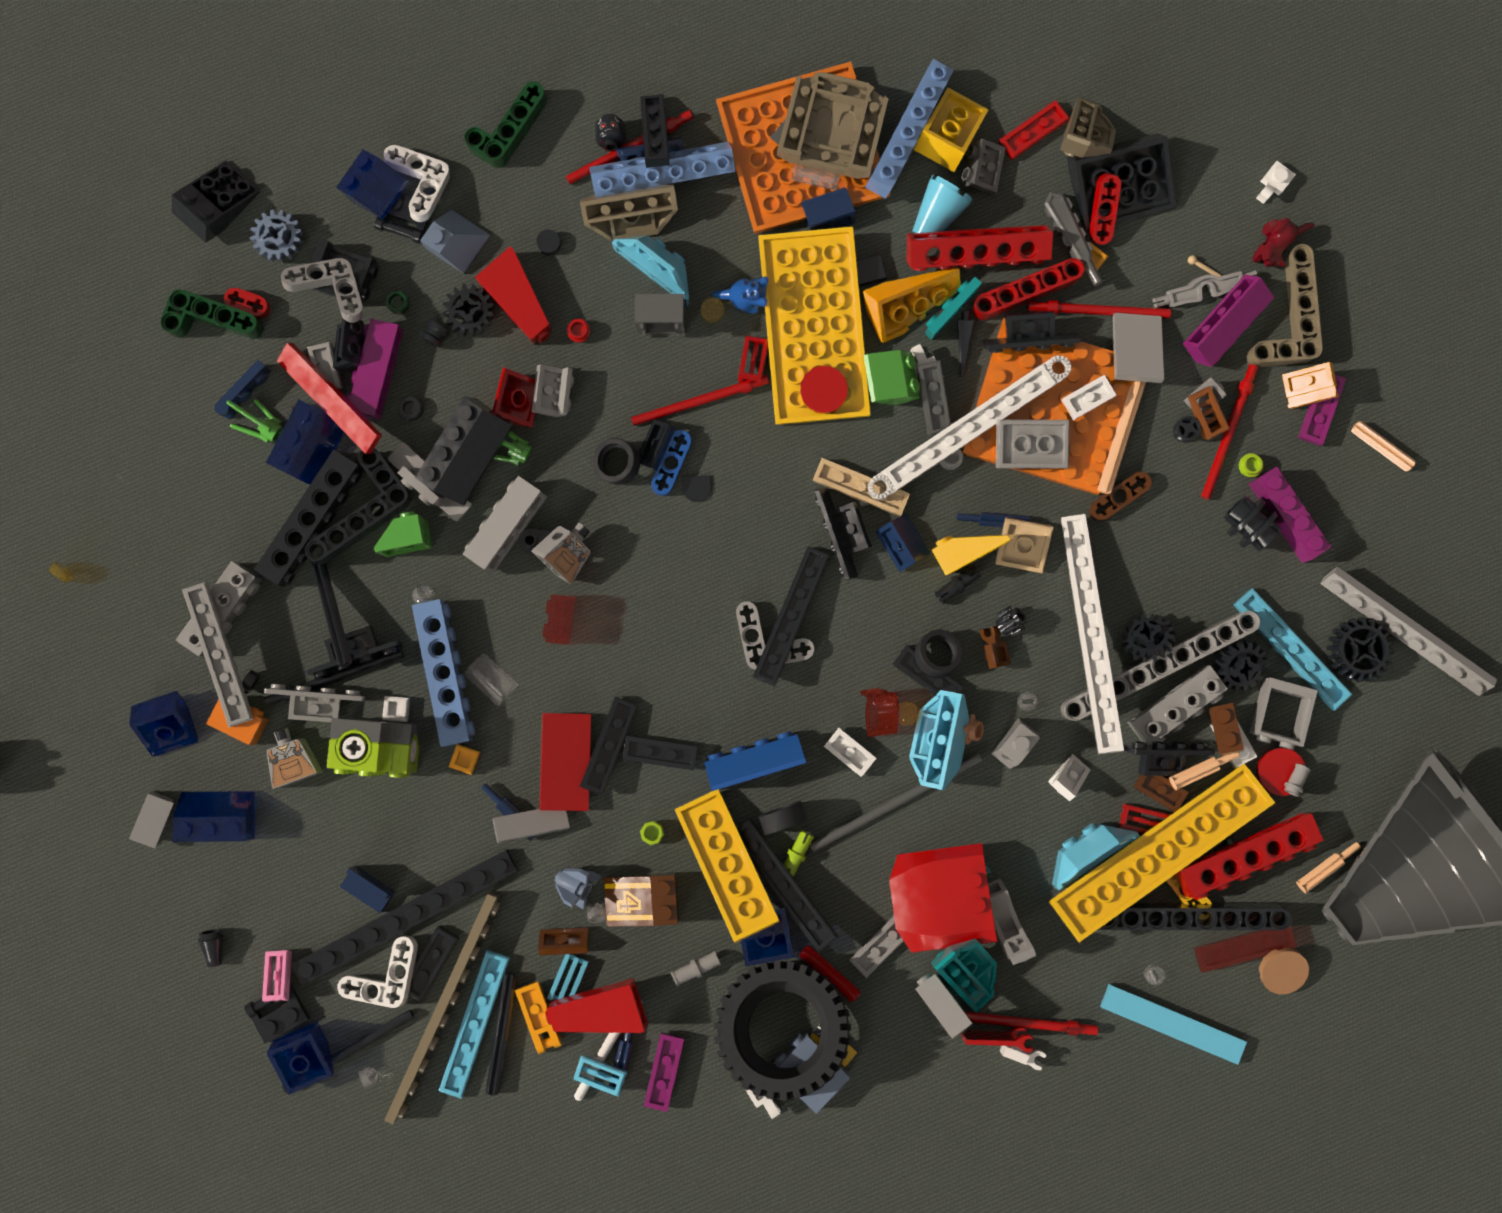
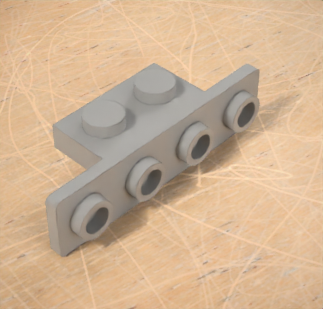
M402 442L388 457V461L399 470L398 474L403 478L401 482L410 490L416 489L420 493L418 497L426 505L439 506L455 521H459L472 507V503L469 500L465 505H461L432 491L415 477L425 461L406 443Z
M271 684V688L264 689L266 694L290 695L288 719L331 722L332 718H339L340 700L365 701V696H360V691L346 690L345 694H335L336 689L321 688V692H311V687L296 686V690H286V685Z

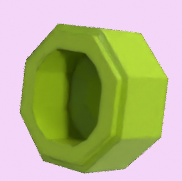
M655 820L646 822L640 830L642 840L649 845L659 843L664 836L663 826Z

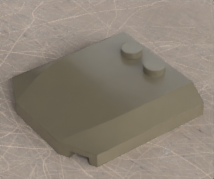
M825 72L814 73L813 77L801 79L802 76L796 77L777 155L789 163L856 179L870 177L889 98L886 96L883 98L867 82Z

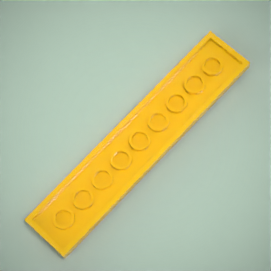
M1243 764L1049 902L1077 941L1081 942L1275 802L1248 767Z

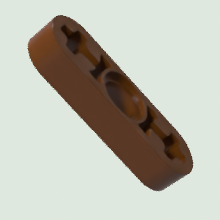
M1137 472L1114 487L1110 494H1104L1095 500L1089 507L1091 518L1096 521H1104L1144 494L1151 487L1152 481L1150 476L1145 472ZM1135 478L1145 481L1142 484L1143 489L1142 487H1137L1131 491L1129 487L1137 482ZM1116 490L1125 492L1126 501L1124 503L1115 501L1114 493ZM1110 502L1111 506L1104 510L1105 516L1102 513L1096 514L1097 504L1103 506Z

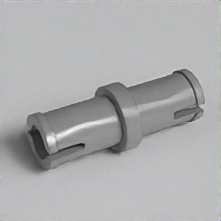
M715 951L696 961L695 959L690 960V964L672 971L671 975L678 987L695 977L701 978L703 973L721 966V963Z

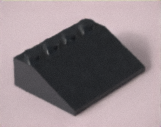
M1156 133L1113 145L1110 154L1086 158L1078 156L1067 157L1070 181L1084 231L1090 230L1097 180L1105 173L1116 175L1121 180L1115 223L1176 207L1167 136ZM1109 180L1108 183L1104 184V187L1109 189V187H1113L1114 183ZM1102 195V198L1105 197L1112 199V196L1110 195ZM1108 202L1103 203L1099 209L1102 216L1107 215L1111 210V206ZM1098 219V222L1100 223H1108V221Z

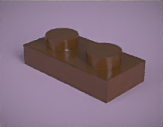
M1233 703L1209 707L1219 755L1244 752Z
M1140 774L1133 785V788L1174 813L1179 810L1189 793L1182 788L1175 790L1170 781L1163 776H1144Z
M588 927L540 930L539 956L588 953Z

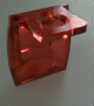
M881 688L860 691L861 696L867 697L865 721L868 737L898 734L900 712L897 692H889Z

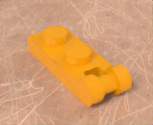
M536 981L516 989L515 992L537 1053H544L547 1048L553 1046L554 1048L562 1046L559 1033L554 1032L552 1025H549L546 1020L545 1012L548 1004L540 982ZM548 1031L550 1037L542 1039L540 1034Z

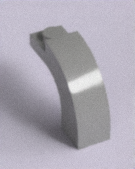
M1001 878L988 883L996 934L1007 958L1015 965L1035 957V950L1018 920L1008 890Z

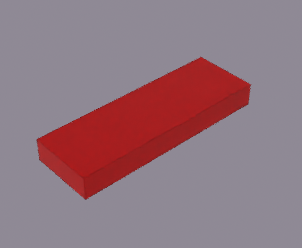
M1055 100L1002 137L998 143L1000 146L1005 147L1006 154L1013 161L1067 123L1070 118L1057 100Z

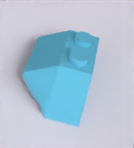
M648 235L614 239L612 245L617 253L670 294H683L685 305L688 306L690 304L685 260L678 253L673 252L671 254L665 249L666 245L660 239L655 238L653 240Z
M940 690L934 698L919 710L909 758L922 786L945 790L960 770L966 738L963 728L969 722L964 694Z
M1092 823L1082 830L1083 834L1076 839L1071 837L1062 843L1063 848L1058 850L1052 885L1055 889L1061 890L1138 838L1139 834L1132 830L1102 824L1095 825Z

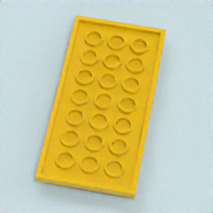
M853 227L758 235L762 277H768L765 315L775 425L870 417L867 373L863 356L865 351ZM831 366L839 370L845 377L848 386L847 398L843 405L835 412L827 414L815 413L803 403L800 394L801 382L805 374L812 368Z

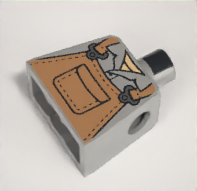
M578 523L572 532L559 526L531 552L559 578L572 584L590 555V550L582 543L590 531L581 523Z
M288 728L274 732L278 746L267 750L273 789L287 786L323 772L304 738L292 741Z

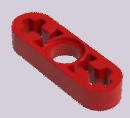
M1110 173L1101 175L1097 180L1089 230L1091 240L1100 245L1109 243L1113 238L1121 190V180L1118 176ZM1110 180L1114 183L1113 187L1105 188L1104 184ZM1102 195H1110L1112 196V199L1105 197L1102 198ZM1108 202L1111 210L1107 215L1102 216L1099 211L1100 206ZM1098 219L1108 221V223H1100L1098 222ZM1103 229L1106 231V234L1102 235L1100 239V237L1097 236V231H1101Z

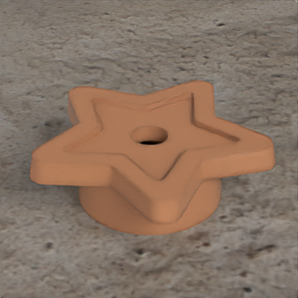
M975 714L970 715L968 724L963 728L966 733L965 744L969 745L972 740L977 742L983 735V723L976 721Z

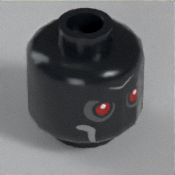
M605 114L595 123V141L597 145L610 152L616 151V149L623 146L626 141L624 121L615 114Z

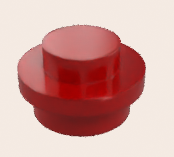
M574 319L567 326V335L573 342H584L590 336V326L583 319Z

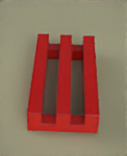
M746 336L738 381L747 379V382L752 383V380L757 381V384L762 383L768 339ZM752 342L754 347L749 373H745L749 344ZM759 344H763L760 366L757 375L754 374V369L756 364Z
M1123 804L1118 827L1145 834L1149 831L1148 829L1128 825L1126 821L1132 820L1152 826L1160 823L1128 815L1129 810L1164 819L1170 815Z

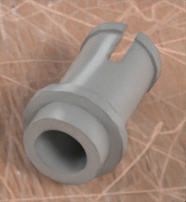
M1296 764L1289 781L1284 783V791L1298 797L1299 793H1303L1302 787L1311 770L1306 766Z

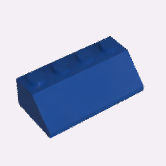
M791 731L777 735L778 740L769 742L768 738L754 742L755 747L746 749L745 745L732 748V754L723 756L722 752L709 755V761L704 763L711 790L715 791L806 763L798 735H792Z

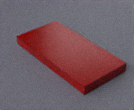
M542 713L539 810L589 811V790L581 788L579 785L590 760L591 714Z

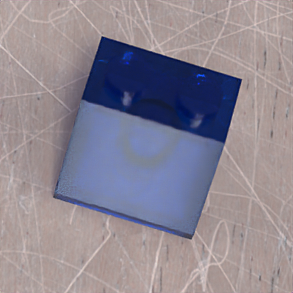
M362 149L336 188L351 202L383 220L409 183V180L377 156Z
M178 691L131 706L129 726L152 757L198 742V736L189 708Z
M786 908L775 910L780 922L741 940L745 967L794 957Z
M318 1021L273 1040L266 1052L288 1095L334 1074L329 1043Z

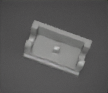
M154 791L148 793L129 839L156 848L174 806V799Z

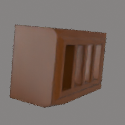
M1207 386L1188 396L1194 417L1201 424L1200 433L1203 439L1209 440L1230 429L1211 386ZM1207 395L1208 399L1198 404L1197 399ZM1210 404L1211 408L1203 412L1200 408ZM1213 412L1214 416L1205 420L1204 416ZM1216 421L1217 425L1211 428L1208 427V424Z

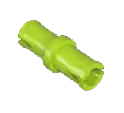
M800 830L792 849H788L787 854L789 855L784 863L788 869L790 868L789 871L793 876L801 861H805V853L814 839V836L808 833L803 842L806 836V831Z

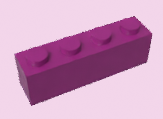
M1244 275L1183 343L1196 363L1209 367L1216 364L1229 347L1236 342L1237 338L1251 326L1255 318L1267 308V305L1274 296L1262 278Z
M372 318L369 325L367 324L364 329L365 342L364 346L361 347L360 364L358 369L353 372L352 392L348 393L347 399L364 417L381 420L404 330L398 324Z
M1278 467L1267 471L1249 483L1258 499L1262 498L1266 502L1264 505L1266 511L1269 513L1275 510L1278 513L1274 522L1282 529L1281 533L1301 563L1310 561L1331 548Z

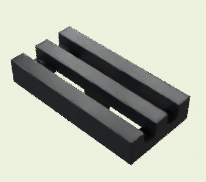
M653 419L639 451L641 466L658 470L676 427Z

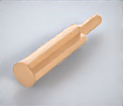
M1228 754L1218 759L1211 757L1169 777L1170 783L1175 790H1178L1219 771V766L1238 758L1240 754Z
M1355 842L1339 855L1334 853L1296 882L1298 887L1306 894L1345 865L1344 860L1360 849L1361 845Z

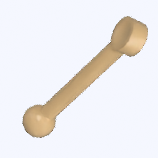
M1191 255L1188 257L1189 264H1195L1211 275L1222 276L1198 261L1196 256Z

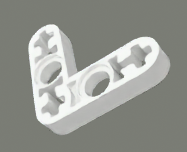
M398 145L387 147L384 150V159L388 168L421 179L409 203L411 218L417 222L428 220L449 181L448 165L441 160ZM416 161L423 163V166L419 169H414L410 165ZM439 170H440V171H443V173H439L438 175H435V173H438ZM432 187L436 192L432 195H426L423 193V190ZM422 201H423V202H424V210H420L419 212H416V209L419 210V209L421 208V206H422Z
M403 936L394 941L386 982L356 975L345 976L338 983L339 994L347 999L390 1008L404 1005L408 999L418 949L416 940L411 936ZM404 943L410 946V950L405 951V953L404 949L401 948V944ZM403 957V959L408 958V962L405 960L398 961L397 959ZM398 965L404 966L406 974L402 979L395 975V968ZM351 982L352 986L362 987L360 990H352L349 992V988L346 987V983ZM393 982L403 983V986L397 987V985H393ZM371 984L378 988L376 998L369 997L367 989ZM396 992L397 995H400V999L395 1000V1002L394 998L391 997V993Z

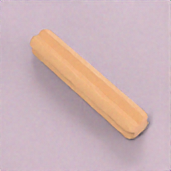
M1362 421L1357 422L1351 429L1353 434L1404 471H1410L1415 465L1416 461Z

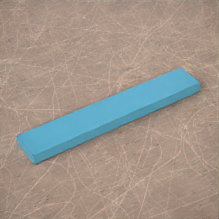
M1253 588L1249 589L1233 604L1239 612L1253 611L1259 616L1260 626L1257 631L1312 689L1318 690L1317 695L1332 711H1335L1352 695ZM1244 616L1251 623L1249 617Z
M491 950L486 951L439 1088L440 1092L462 1099L510 957Z
M1108 984L1100 1005L1103 1009L1237 1065L1247 1043L1243 1039L1111 984Z

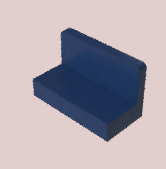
M846 188L802 202V208L807 218L808 231L841 228L855 223V210Z
M907 514L890 521L875 531L899 572L930 555L929 549Z
M356 865L348 868L346 871L348 875L340 887L377 912H383L395 891Z

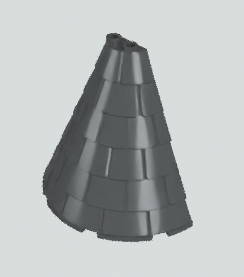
M1432 749L1427 752L1397 801L1393 803L1362 853L1357 856L1344 880L1339 883L1322 909L1327 920L1330 922L1334 921L1338 926L1337 931L1344 941L1349 940L1353 946L1389 940L1419 938L1425 935L1454 933L1455 930L1502 925V825L1467 781L1462 782L1463 778L1458 770L1438 750Z

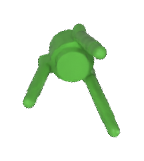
M257 398L254 399V402L269 420L264 418L261 421L232 401H227L229 406L259 425L258 430L260 433L233 423L230 424L231 428L260 438L266 443L269 441L275 442L282 434L284 429L281 426L282 421L277 419Z
M510 431L508 436L515 441L510 443L504 440L502 445L509 448L508 454L511 457L496 454L493 459L510 462L517 466L520 462L525 464L530 456L532 447L528 445V441L521 439Z

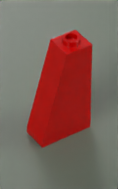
M510 246L476 275L475 278L534 345L538 342L542 343L550 336L549 332L552 329L514 249Z
M634 978L551 1001L545 1012L546 1020L549 1025H552L554 1032L642 1033L645 1032L649 1024Z

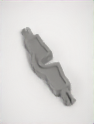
M1254 270L1242 274L1241 271L1223 276H1199L1193 279L1187 286L1168 290L1166 295L1153 298V302L1162 301L1153 304V306L1157 308L1168 304L1169 307H1175L1186 303L1200 302L1203 299L1202 288L1204 285L1208 287L1212 297H1218L1230 292L1244 275L1253 276L1257 272Z

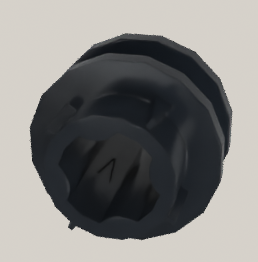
M1245 495L1223 517L1231 525L1227 531L1229 536H1233L1237 532L1243 536L1239 542L1242 548L1251 544L1260 551L1273 541L1282 530L1274 522L1278 516L1275 510L1267 515L1261 510L1266 503L1262 498L1254 503Z

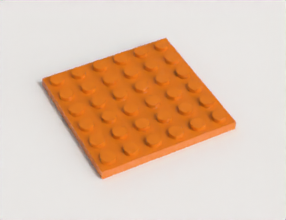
M852 62L801 75V79L813 77L814 73L825 72L857 80ZM796 77L716 99L727 142L732 147L734 166L754 235L807 220L802 208L803 201L842 188L847 189L853 207L884 199L865 188L880 160L877 148L870 177L858 179L789 163L777 155L779 145L770 136L786 119Z
M1005 318L1001 322L997 338H1006ZM1081 342L1075 343L1072 347H1061L1060 344L1051 345L1048 349H1038L1036 346H1031L1023 351L1005 348L1002 352L992 353L976 408L1052 357L1062 355L1070 361L1071 371L1064 380L1004 419L1070 420L1068 468L1010 469L1099 495L1100 492L1097 488L1129 389L1133 384V381L1115 380L1114 351ZM1056 362L1052 365V370L1055 374L1059 375L1065 372V367L1062 363ZM1105 375L1116 396L1073 421L1061 400ZM996 425L963 447L962 453L996 464Z

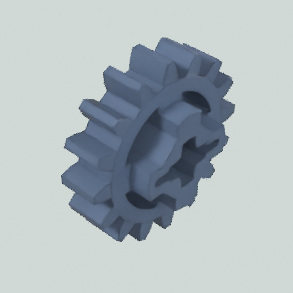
M270 210V216L263 212V219L261 221L258 219L254 220L258 226L257 228L251 227L250 230L255 235L251 236L250 240L256 243L253 245V248L257 252L260 251L259 255L263 258L268 256V259L274 262L277 257L280 262H283L284 256L292 259V251L299 253L296 246L297 244L303 245V241L298 237L303 236L304 233L301 229H298L301 225L297 220L294 221L295 218L290 213L286 216V213L280 210L277 215L274 210Z

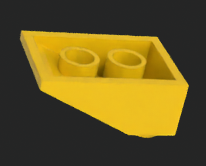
M947 87L913 150L955 172L988 109Z
M1014 534L960 536L955 538L951 535L937 541V547L932 552L945 575H949L1014 540L1016 537Z

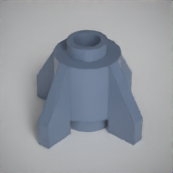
M567 867L557 873L555 887L564 904L571 908L577 905L584 909L587 903L586 897L589 895L592 886L601 879V876L594 871Z

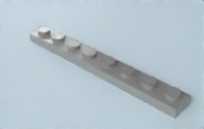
M1339 567L1334 568L1323 577L1321 585L1369 619L1375 620L1376 624L1383 625V629L1476 695L1480 696L1495 687L1496 678Z

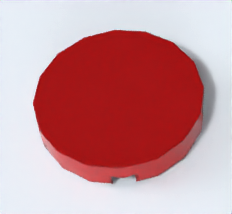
M819 366L812 368L805 374L801 382L800 394L803 403L808 409L815 413L827 414L835 412L843 405L847 398L848 386L845 377L839 370L831 366Z
M1286 748L1271 749L1258 761L1256 768L1257 780L1270 794L1278 796L1291 795L1284 791V783L1289 781L1296 764L1306 765L1301 756L1293 750Z

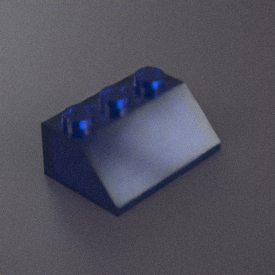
M298 400L266 463L310 485L332 451L338 447L345 432L327 413Z
M255 791L181 792L173 815L172 842H228L254 839Z

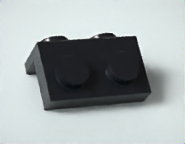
M342 317V323L337 325L332 368L342 371L360 364L364 321L348 322Z

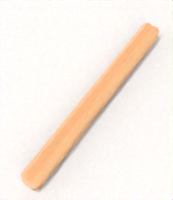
M1133 381L1129 389L1097 488L1103 494H1110L1112 492L1146 382Z

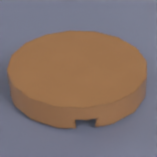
M1290 947L1270 951L1259 965L1261 982L1270 992L1278 995L1297 991L1308 978L1309 966L1307 960L1298 950Z

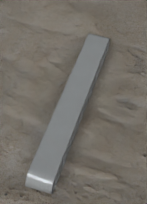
M1253 611L1240 612L1172 646V652L1165 651V658H1162L1160 655L1157 656V660H1162L1165 665L1161 673L1155 670V662L1152 658H1148L1146 663L1142 661L1112 676L1113 682L1118 681L1122 686L1121 692L1115 695L1116 701L1253 633L1260 626L1259 616ZM1244 616L1249 617L1251 621L1247 629L1241 623ZM1223 626L1229 630V636L1226 640L1222 639L1219 634ZM1202 637L1208 643L1204 651L1198 647V641ZM1180 648L1186 652V658L1182 662L1176 657V652ZM1136 670L1141 671L1143 674V680L1139 684L1133 680V673ZM1088 689L1062 703L1061 714L1064 718L1077 721L1092 714ZM1071 703H1076L1079 708V712L1075 716H1070L1067 711Z

